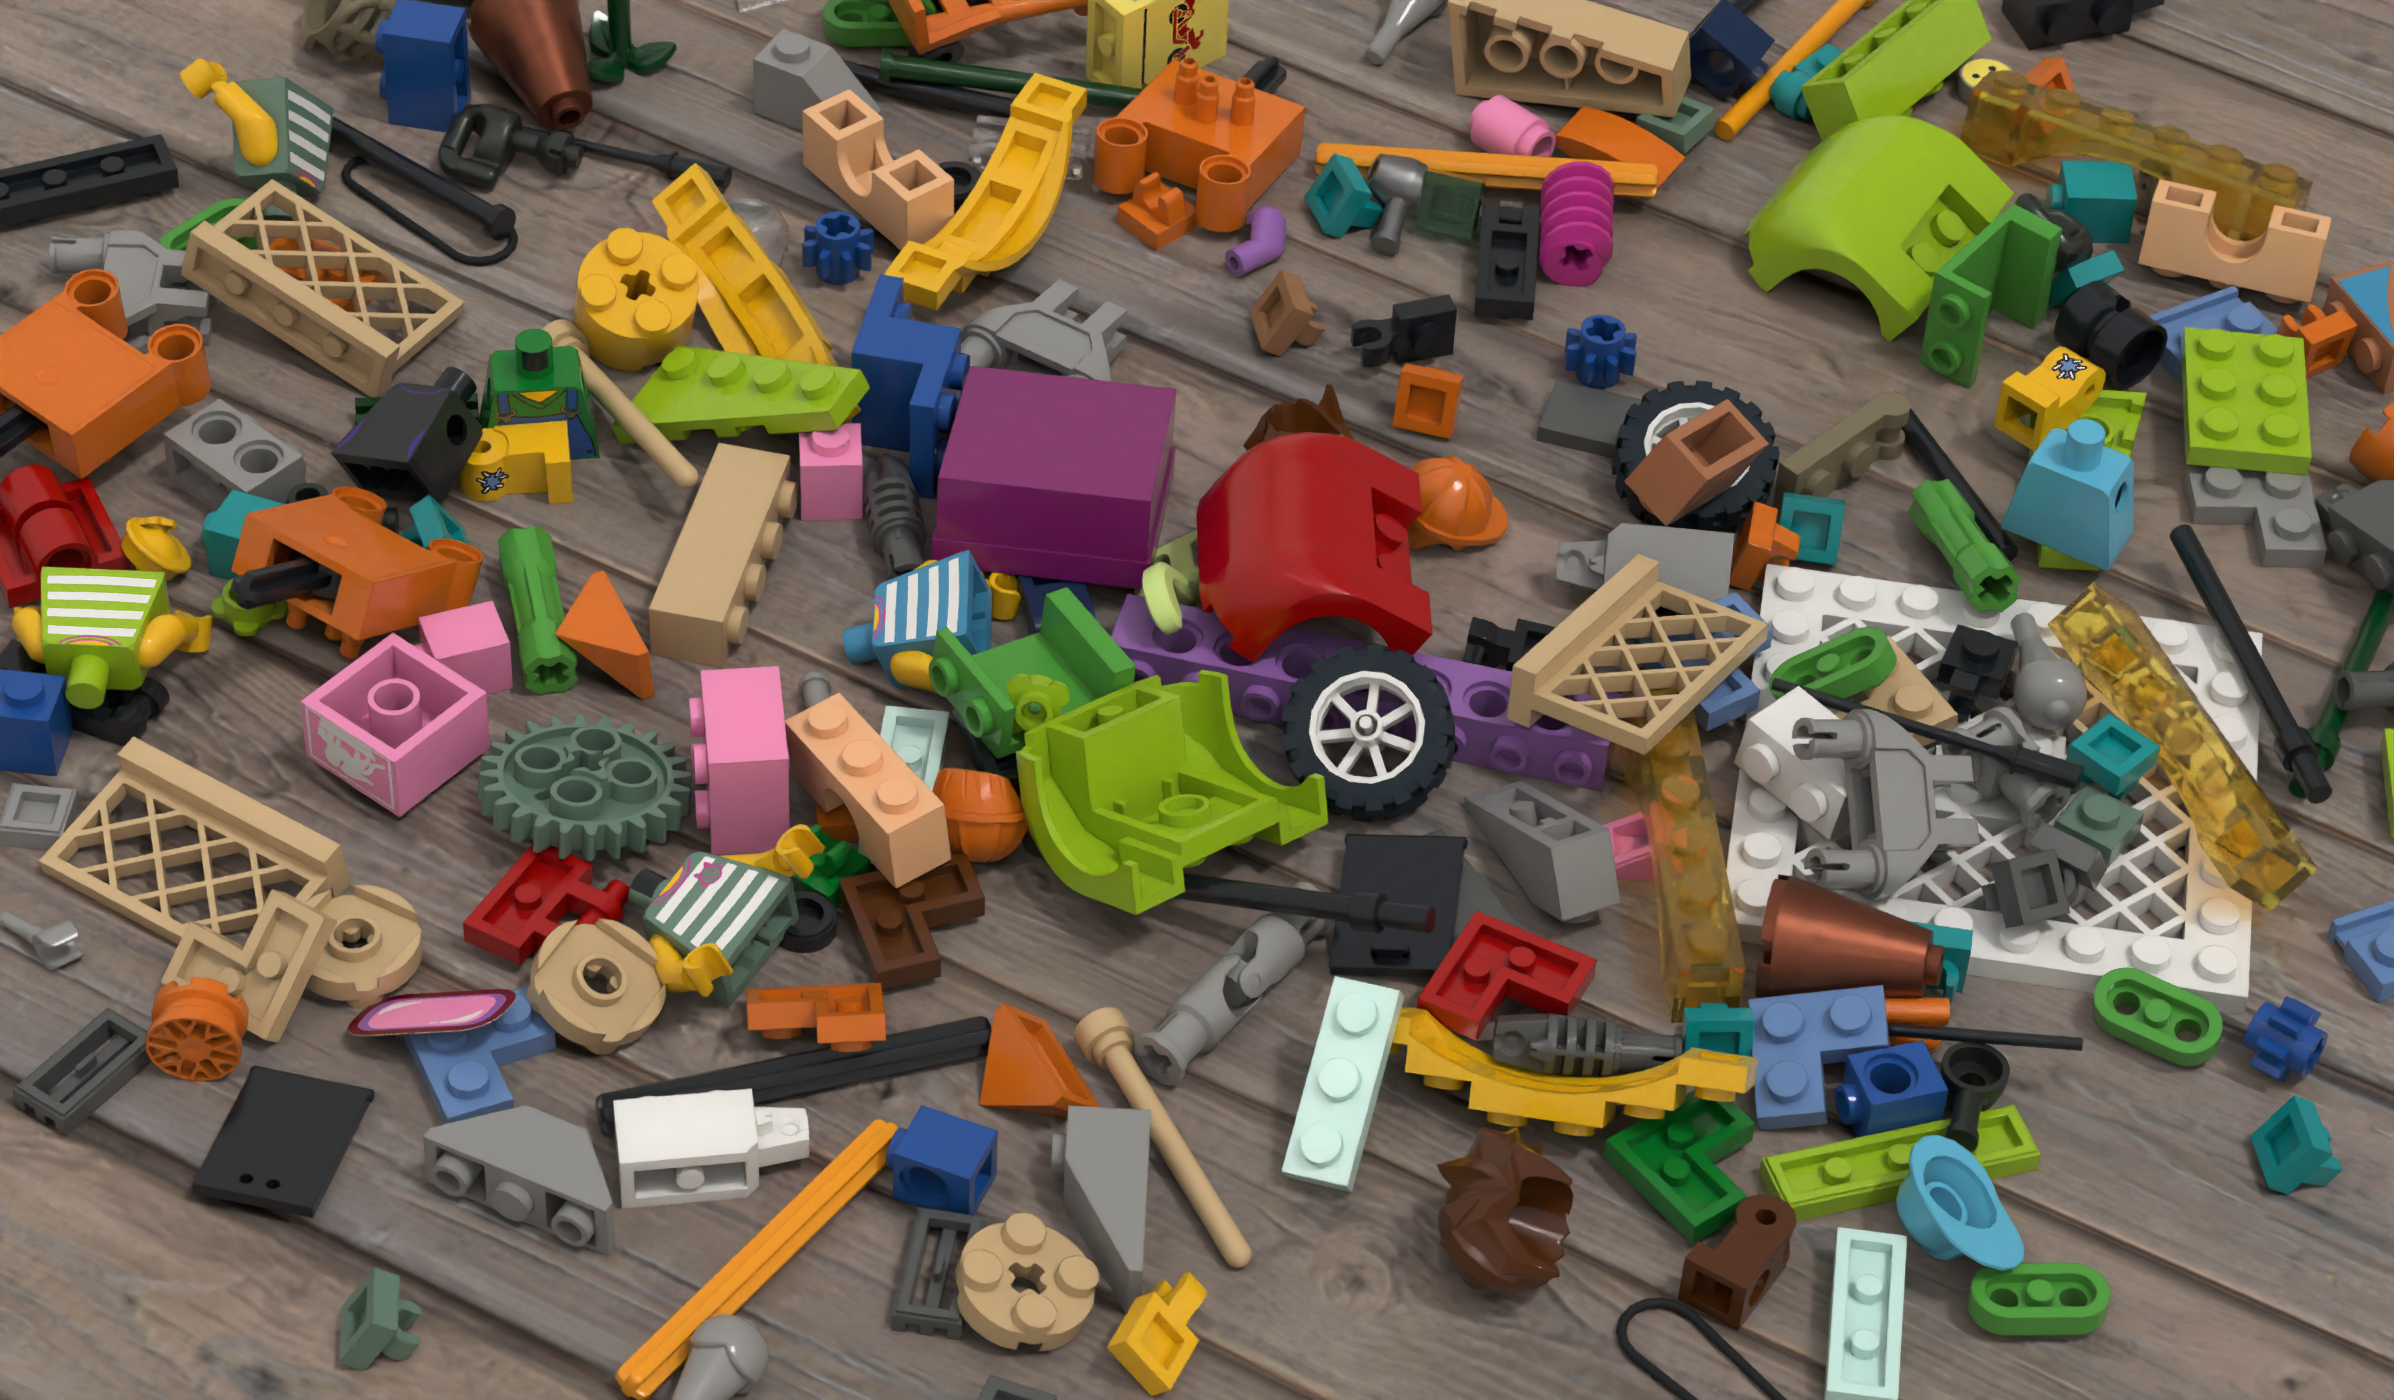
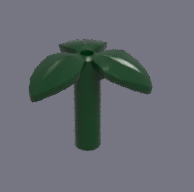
M607 0L608 16L600 11L594 13L588 34L591 52L604 59L587 62L590 78L603 82L622 81L625 76L624 67L627 66L636 73L644 75L665 64L677 49L674 42L667 41L652 42L638 48L632 44L630 0Z

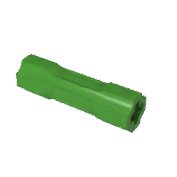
M1927 479L1911 492L1913 498L1908 513L1924 536L1943 553L1954 569V580L1973 606L1980 613L1989 610L2003 612L2018 599L2017 588L2022 578L2003 552L1986 538L1975 522V512L1949 479L1943 481Z
M535 525L523 529L511 528L497 541L504 587L509 593L517 632L518 657L524 686L540 696L550 692L564 693L578 681L576 672L577 659L575 650L555 635L565 617L557 584V565L551 536Z

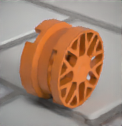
M192 977L190 985L178 987V983L173 980L161 987L154 998L152 1025L146 1035V1052L153 1064L167 1074L191 1081L204 1082L221 1079L233 1072L241 1061V1039L246 1033L249 1020V1007L242 995L234 999L227 994L228 985L213 979Z

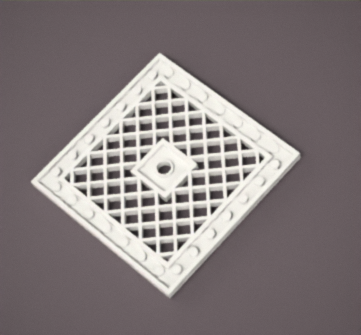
M1766 564L1759 616L1773 629L1771 647L1754 655L1751 681L1761 691L1758 709L1746 714L1745 728L1749 718L1776 701L1769 689V681L1773 672L1783 662L1852 630L1862 627L1879 628L1886 636L1889 635L1905 654L1914 650L1924 659V661L1915 666L1931 682L1938 678L1941 660L1958 624L1976 630H1984L1996 636L2016 641L2010 626L2011 621L2018 614L2029 613L2034 617L2043 641L2061 659L2065 658L2075 663L2082 673L2087 691V702L2083 712L2072 724L2056 730L2034 728L2025 721L2016 708L2013 698L2004 701L2000 697L1995 699L1979 694L1975 706L1983 713L1973 719L1969 718L1968 722L1958 719V727L1968 729L1982 722L1987 711L1998 706L2006 707L2020 719L2027 735L2040 747V753L2066 760V740L2072 743L2088 730L2086 725L2095 720L2100 721L2110 713L2160 746L2156 765L2141 776L2135 789L2128 794L2137 802L2131 807L2144 813L2140 832L2130 842L2135 849L2124 855L2120 854L2107 868L2095 891L2078 883V896L2069 906V914L2005 928L2001 909L1987 911L1981 886L1995 883V881L1989 883L1976 870L1987 864L2016 858L2011 851L2022 845L2033 854L2029 843L2037 829L2027 827L2020 820V811L2002 793L1988 800L1972 784L1967 783L1951 784V788L1934 790L1936 818L1977 819L1980 845L1972 846L1971 849L1960 855L1955 851L1932 853L1929 859L1937 867L1926 873L1919 869L1897 891L1880 900H1867L1856 892L1855 889L1828 890L1907 921L1973 930L1971 954L1966 975L2094 993L2099 979L2109 971L2125 967L2135 968L2210 1001L2219 1012L2244 1015L2249 996L2260 708L2217 627L2017 599L2003 612L1989 610L1980 613L1967 599L1963 591ZM2248 631L2262 657L2263 633ZM2017 647L2015 661L2004 684L2013 693L2016 676L2019 673V647ZM2100 676L2112 688L2101 693L2089 682ZM2163 685L2175 697L2164 702L2152 690ZM1936 688L1943 698L1948 701L1951 691L1940 692ZM1853 697L1848 699L1850 701L1856 702ZM2130 702L2143 714L2131 720L2119 708ZM1826 707L1833 714L1839 712V710ZM2192 712V726L2182 718ZM2161 729L2173 741L2161 746L2149 734ZM1935 741L1924 746L1931 755H1943L1942 742ZM2190 756V770L2179 761ZM1739 768L1717 938L1765 945V942H1761L1760 938L1766 905L1774 879H1778V874L1793 875L1805 880L1806 875L1814 874L1812 872L1813 869H1804L1805 857L1813 848L1851 850L1850 826L1831 840H1828ZM2158 773L2171 785L2159 791L2146 779ZM2081 781L2077 791L2071 789V792L2074 794L2070 795L2064 808L2047 824L2054 827L2056 819L2087 786ZM2094 781L2089 784L2106 794L2109 793L2108 790ZM2188 800L2186 815L2177 806ZM2155 818L2168 831L2156 836L2143 824ZM1796 837H1798L1808 848L1794 855ZM2186 845L2184 861L2174 851ZM2153 864L2166 877L2154 883L2140 870ZM1955 882L1968 895L1954 901L1942 888ZM2118 882L2132 894L2121 902L2107 890V888ZM2183 892V908L2172 899V897ZM2085 901L2099 914L2085 920L2072 907ZM2150 910L2163 924L2151 930L2138 916Z

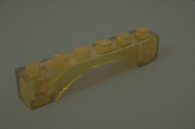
M1991 70L1972 90L1960 140L1978 157L2011 168L2040 158L2061 155L2093 156L2128 164L2158 179L2216 191L2217 194L2213 207L2215 225L2222 234L2238 241H2248L2262 235L2268 228L2274 205L2305 211L2313 181L2299 177L2294 169L2286 165L2277 163L2265 165L2244 158L2242 152L2234 147L2222 144L2210 146L2190 139L2189 135L2179 128L2149 125L2135 120V116L2127 110L2117 107L2100 108L2081 101V97L2072 91L2059 88L2049 90L2028 83V79L2024 75L2010 70Z
M2093 582L2048 623V626L2072 661L2120 713L2129 726L2160 746L2157 762L2176 788L2189 811L2197 832L2198 843L2231 889L2270 912L2318 870L2311 857L2133 607Z
M1676 687L1649 689L1652 696L1679 694ZM1624 691L1623 698L1635 697L1633 691ZM1693 709L1646 755L1619 745L1626 784L1632 788L1638 799L1649 840L1658 905L1662 977L1671 1023H1683L1684 1008H1698L1699 1003H1727L1728 1008H1739L1746 968ZM1645 716L1620 718V720L1639 728H1643L1648 723Z

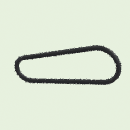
M356 156L350 159L343 167L341 175L344 183L350 189L456 261L466 265L477 266L495 264L507 258L516 249L518 236L515 227H513L509 234L508 245L502 251L483 257L462 254L351 178V170L355 166L367 163V161Z
M1663 1297L1643 1299L1630 1305L1619 1317L1616 1334L1621 1349L1629 1359L1681 1400L1698 1399L1637 1352L1628 1340L1627 1327L1629 1321L1639 1312L1652 1308H1664L1678 1312L1691 1321L1772 1400H1787L1693 1309L1679 1301Z

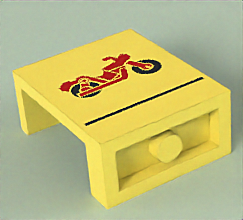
M1088 0L1085 77L1091 82L1141 88L1142 83L1149 84L1173 59L1181 61L1185 57H1191L1198 62V68H1201L1226 56L1229 0H1137L1135 2L1133 0Z

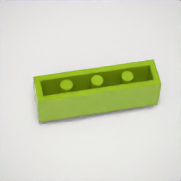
M1906 0L1804 83L1800 88L1821 141L1844 125L1873 115L1894 114L1909 116L1913 112L1912 105L1922 97L1939 91L1944 86L1942 80L1952 72L1960 70L1963 63L1973 59V55L1992 40L1977 0Z

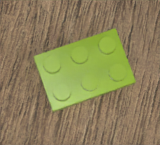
M2184 327L2180 347L2186 464L2307 476L2312 453L2304 338L2286 337L2278 334L2264 335L2224 331L2221 329Z

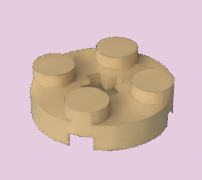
M353 885V895H341L332 898V889L319 893L305 903L337 920V923L306 985L307 989L325 998L347 1001L354 1008L366 1009L368 1006L385 999L387 993L398 989L414 975L423 956L422 932L417 923L416 912L405 898L391 890L373 885ZM361 937L367 939V945L359 948H346L341 943L342 941L355 943Z
M599 918L595 925L580 924L576 926L574 925L577 920L565 922L547 936L533 959L530 968L531 983L527 989V1000L530 1002L531 1008L541 1014L545 1021L565 1038L585 1046L595 1054H611L619 1046L632 1043L644 1035L662 1010L666 999V983L661 988V980L655 970V964L658 961L656 952L639 933L614 920ZM598 973L604 975L609 980L605 989L610 994H602L592 990L584 980L583 974L591 979Z
M1015 1213L1004 1223H995L981 1229L965 1245L955 1268L954 1280L956 1279L959 1290L956 1302L966 1322L978 1334L996 1345L1017 1350L1020 1342L1027 1344L1042 1343L1039 1351L1054 1350L1069 1343L1082 1330L1094 1303L1099 1272L1097 1266L1086 1258L1071 1240L1059 1232L1046 1227L1040 1218L1029 1213ZM1016 1277L1028 1279L1036 1285L1040 1293L1038 1294L1029 1288L1020 1293L1012 1287Z

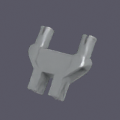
M112 229L111 232L105 233L104 237L52 236V243H50L49 264L52 274H58L59 272L79 273L89 269H103L111 272L118 279L128 327L126 338L123 341L145 354L149 352L147 346L149 338L156 330L172 324H187L196 328L202 334L204 344H210L212 319L189 318L187 316L207 317L209 305H217L218 299L181 276L186 251L166 249L148 235L133 229Z
M1058 279L1033 302L997 307L974 318L961 332V353L970 355V366L1111 382L1109 364L1125 348L1127 336L1116 330L1127 320L1128 309L1107 301L1080 324L1078 323V314L1067 309L1079 298V287Z
M1854 709L1844 716L1842 720L1800 718L1794 724L1792 739H1812L1809 740V744L1793 745L1794 753L1800 760L1841 758L1844 761L1852 850H1825L1821 848L1810 850L1805 857L1804 869H1825L1826 871H1822L1821 874L1806 875V881L1826 889H1855L1856 892L1867 900H1880L1902 887L1921 868L1932 853L1956 851L1957 847L1980 845L1977 819L1936 818L1934 790L1951 788V784L1974 782L1971 756L1931 755L1901 725L1888 716L1871 709Z

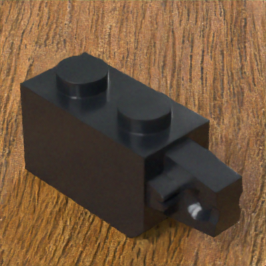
M2003 0L2001 11L2030 51L2128 32L2133 14L2163 5L2165 0Z

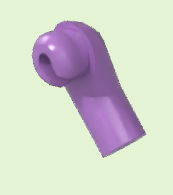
M1264 205L1253 209L1248 214L1245 224H1251L1250 240L1228 250L1225 254L1227 266L1235 276H1243L1282 256L1287 224L1283 214L1277 208Z

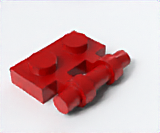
M532 844L463 922L464 941L521 966L535 949H540L547 936L560 926L557 923L567 911L580 916L574 926L580 924L595 925L599 918L620 922L623 918L622 908L628 902L630 888L627 884L617 879L610 881L603 891L590 886L593 883L592 863L572 854L565 859H561L558 855V848L551 845L545 850L536 853L533 852Z

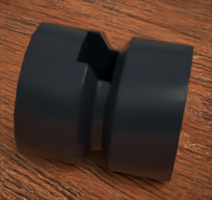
M2102 280L2088 283L2070 297L2056 319L2053 332L2055 341L2083 358H2088L2090 362L2104 369L2106 373L2105 380L2119 390L2131 388L2151 373L2160 361L2166 349L2168 339L2167 331L2164 327L2139 308H2132L2129 300Z

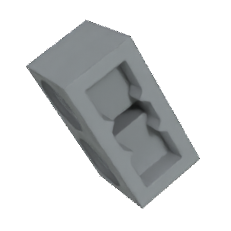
M220 398L163 434L169 480L211 510L217 511L232 489L285 504L290 490L299 484L305 483L306 464L298 449L291 443L282 442L263 429L252 416L240 413Z

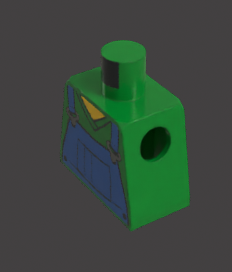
M527 329L516 336L515 350L495 351L489 356L479 423L482 429L494 428V426L567 420L571 460L600 458L595 409L577 349L571 346L553 347L552 337L548 332L542 329Z

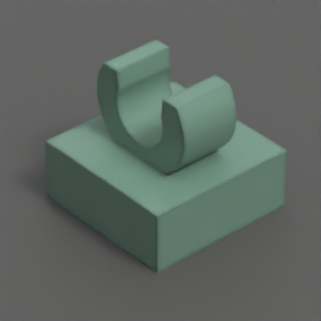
M374 1267L341 1306L339 1363L365 1371L380 1352L395 1360H407L420 1345L419 1336L403 1331L409 1330L420 1317L421 1307L412 1301L399 1299L400 1275Z

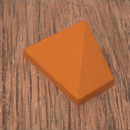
M605 571L592 573L555 632V635L640 699L644 700L653 697L654 688L649 651Z
M1005 1003L994 1012L979 1102L980 1106L1068 1118V1106L1100 1107L1045 1019Z

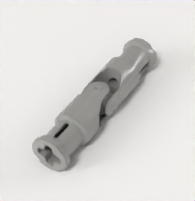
M1300 881L1291 886V888L1321 891L1308 882ZM1277 912L1260 916L1228 950L1226 956L1216 961L1170 1005L1167 1010V1019L1154 1031L1142 1033L1135 1040L1133 1055L1142 1071L1161 1085L1173 1086L1178 1084L1185 1077L1187 1065L1200 1052L1212 1050L1260 1001L1262 993L1272 983L1282 980L1302 960L1305 955V946L1316 935H1325L1334 928L1335 920Z

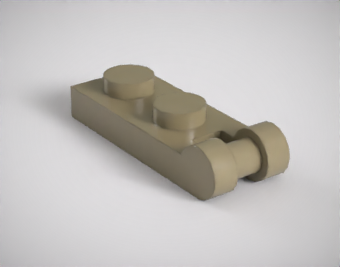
M1898 392L1881 393L1779 462L1772 507L1778 509V512L1781 513L1784 492L1827 498L1834 489L1850 478H1858L1863 475L1876 460H1894L1900 457L1905 441V433L1901 427L1908 423L1911 406L1909 399Z

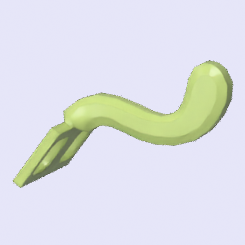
M1197 529L1158 548L1154 564L1143 571L1142 589H1134L1135 595L1144 597L1153 622L1166 635L1182 629V613L1179 604L1192 607L1201 601L1199 594V568L1195 552L1198 546ZM1170 560L1171 566L1163 561Z

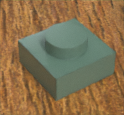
M1683 96L1675 118L1642 113L1636 118V125L1651 132L1681 154H1685L1716 127V108Z
M2088 784L2056 819L2054 827L2099 849L2108 868L2140 832L2144 813Z

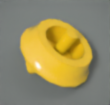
M151 516L144 518L132 517L126 522V531L121 540V548L126 557L134 564L136 570L165 572L166 581H170L178 574L186 573L191 568V558L187 550L176 537L167 531L176 530L177 522L175 520Z

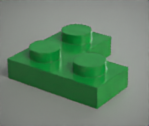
M1693 1090L1685 1095V1102L1674 1111L1665 1110L1663 1119L1643 1118L1606 1139L1604 1158L1691 1244H1694L1734 1221L1739 1203L1748 1197L1714 1162L1751 1142L1755 1122L1734 1102L1700 1099L1694 1096Z

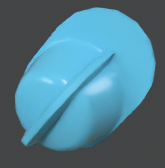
M1939 1135L1924 1136L1913 1145L1909 1158L1911 1171L1900 1184L1896 1198L1898 1216L1906 1231L1933 1258L1952 1261L1962 1255H1966L1986 1267L2000 1271L2015 1269L2024 1260V1245L2016 1227L2002 1206L1995 1187L1984 1167L1971 1152L1960 1144Z

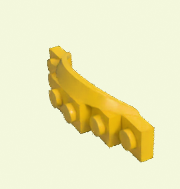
M1038 73L1033 74L1010 105V118L986 168L962 206L950 221L925 244L909 240L883 274L904 278L905 301L937 311L951 291L963 294L976 275L980 274L988 277L991 272L1007 268L1016 263L1033 248L1047 228L1062 193L1070 157L1072 127L1087 107L1086 88Z
M694 163L651 200L667 225L668 240L678 246L685 254L692 257L696 263L699 283L697 302L724 351L839 367L830 353L833 349L832 345L784 271L769 259L747 223L732 211L708 172ZM858 404L842 424H846L861 411Z
M1410 1007L1401 1008L1389 1052L1400 1053L1401 1044L1408 1045L1405 1072L1424 1075L1423 1084L1426 1086L1447 1090L1464 1089V1081H1470L1468 1109L1487 1111V1121L1490 1123L1505 1126H1527L1528 1118L1554 1121L1553 1131L1573 1136H1593L1595 1127L1604 1128L1615 1119L1616 1106L1624 1105L1623 1113L1626 1115L1645 1119H1663L1665 1110L1674 1111L1685 1102L1687 1085L1695 1086L1694 1096L1697 1098L1719 1102L1735 1101L1736 1093L1745 1094L1755 1085L1758 1058L1714 1052L1692 1047L1682 1055L1664 1064L1626 1075L1572 1077L1545 1074L1494 1061L1493 1056L1453 1034L1426 1009Z

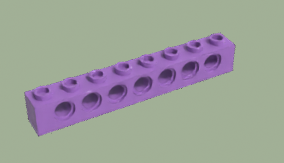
M1128 593L1111 635L1112 639L1136 665L1133 683L1155 675L1161 677L1162 686L1179 682L1199 681L1198 672L1202 669L1220 672L1228 675L1233 716L1283 726L1282 713L1285 704L1288 705L1292 697L1290 691L1299 677L1303 679L1310 672V665L1323 656L1327 660L1337 655L1336 650L1342 647L1353 645L1354 650L1367 649V644H1373L1290 627L1275 639L1255 662H1252L1227 646L1234 637L1220 622L1215 611L1206 613L1201 608L1179 604L1182 613V629L1166 635L1153 622L1144 597ZM1385 646V650L1390 651L1389 647ZM1418 652L1413 655L1415 662L1422 666L1425 664L1435 674L1437 682L1448 696L1455 723V752L1452 761L1603 791L1616 743L1546 715L1538 719L1530 728L1508 720L1511 671ZM1369 689L1347 694L1343 699L1356 712L1366 710ZM1380 690L1377 714L1382 718L1405 703L1390 692ZM1615 692L1605 693L1608 699L1623 698V694ZM1589 694L1564 696L1575 702L1592 700ZM1333 705L1324 718L1321 731L1351 728L1350 722ZM1409 716L1385 732L1415 742L1416 723L1414 716Z

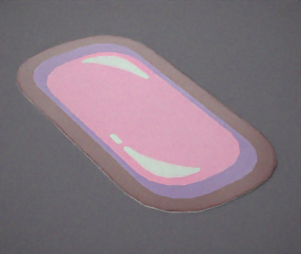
M507 989L392 996L368 1006L350 1023L348 1029L349 1033L355 1036L470 1030L484 1026L499 1018L514 1003L516 995L515 992Z

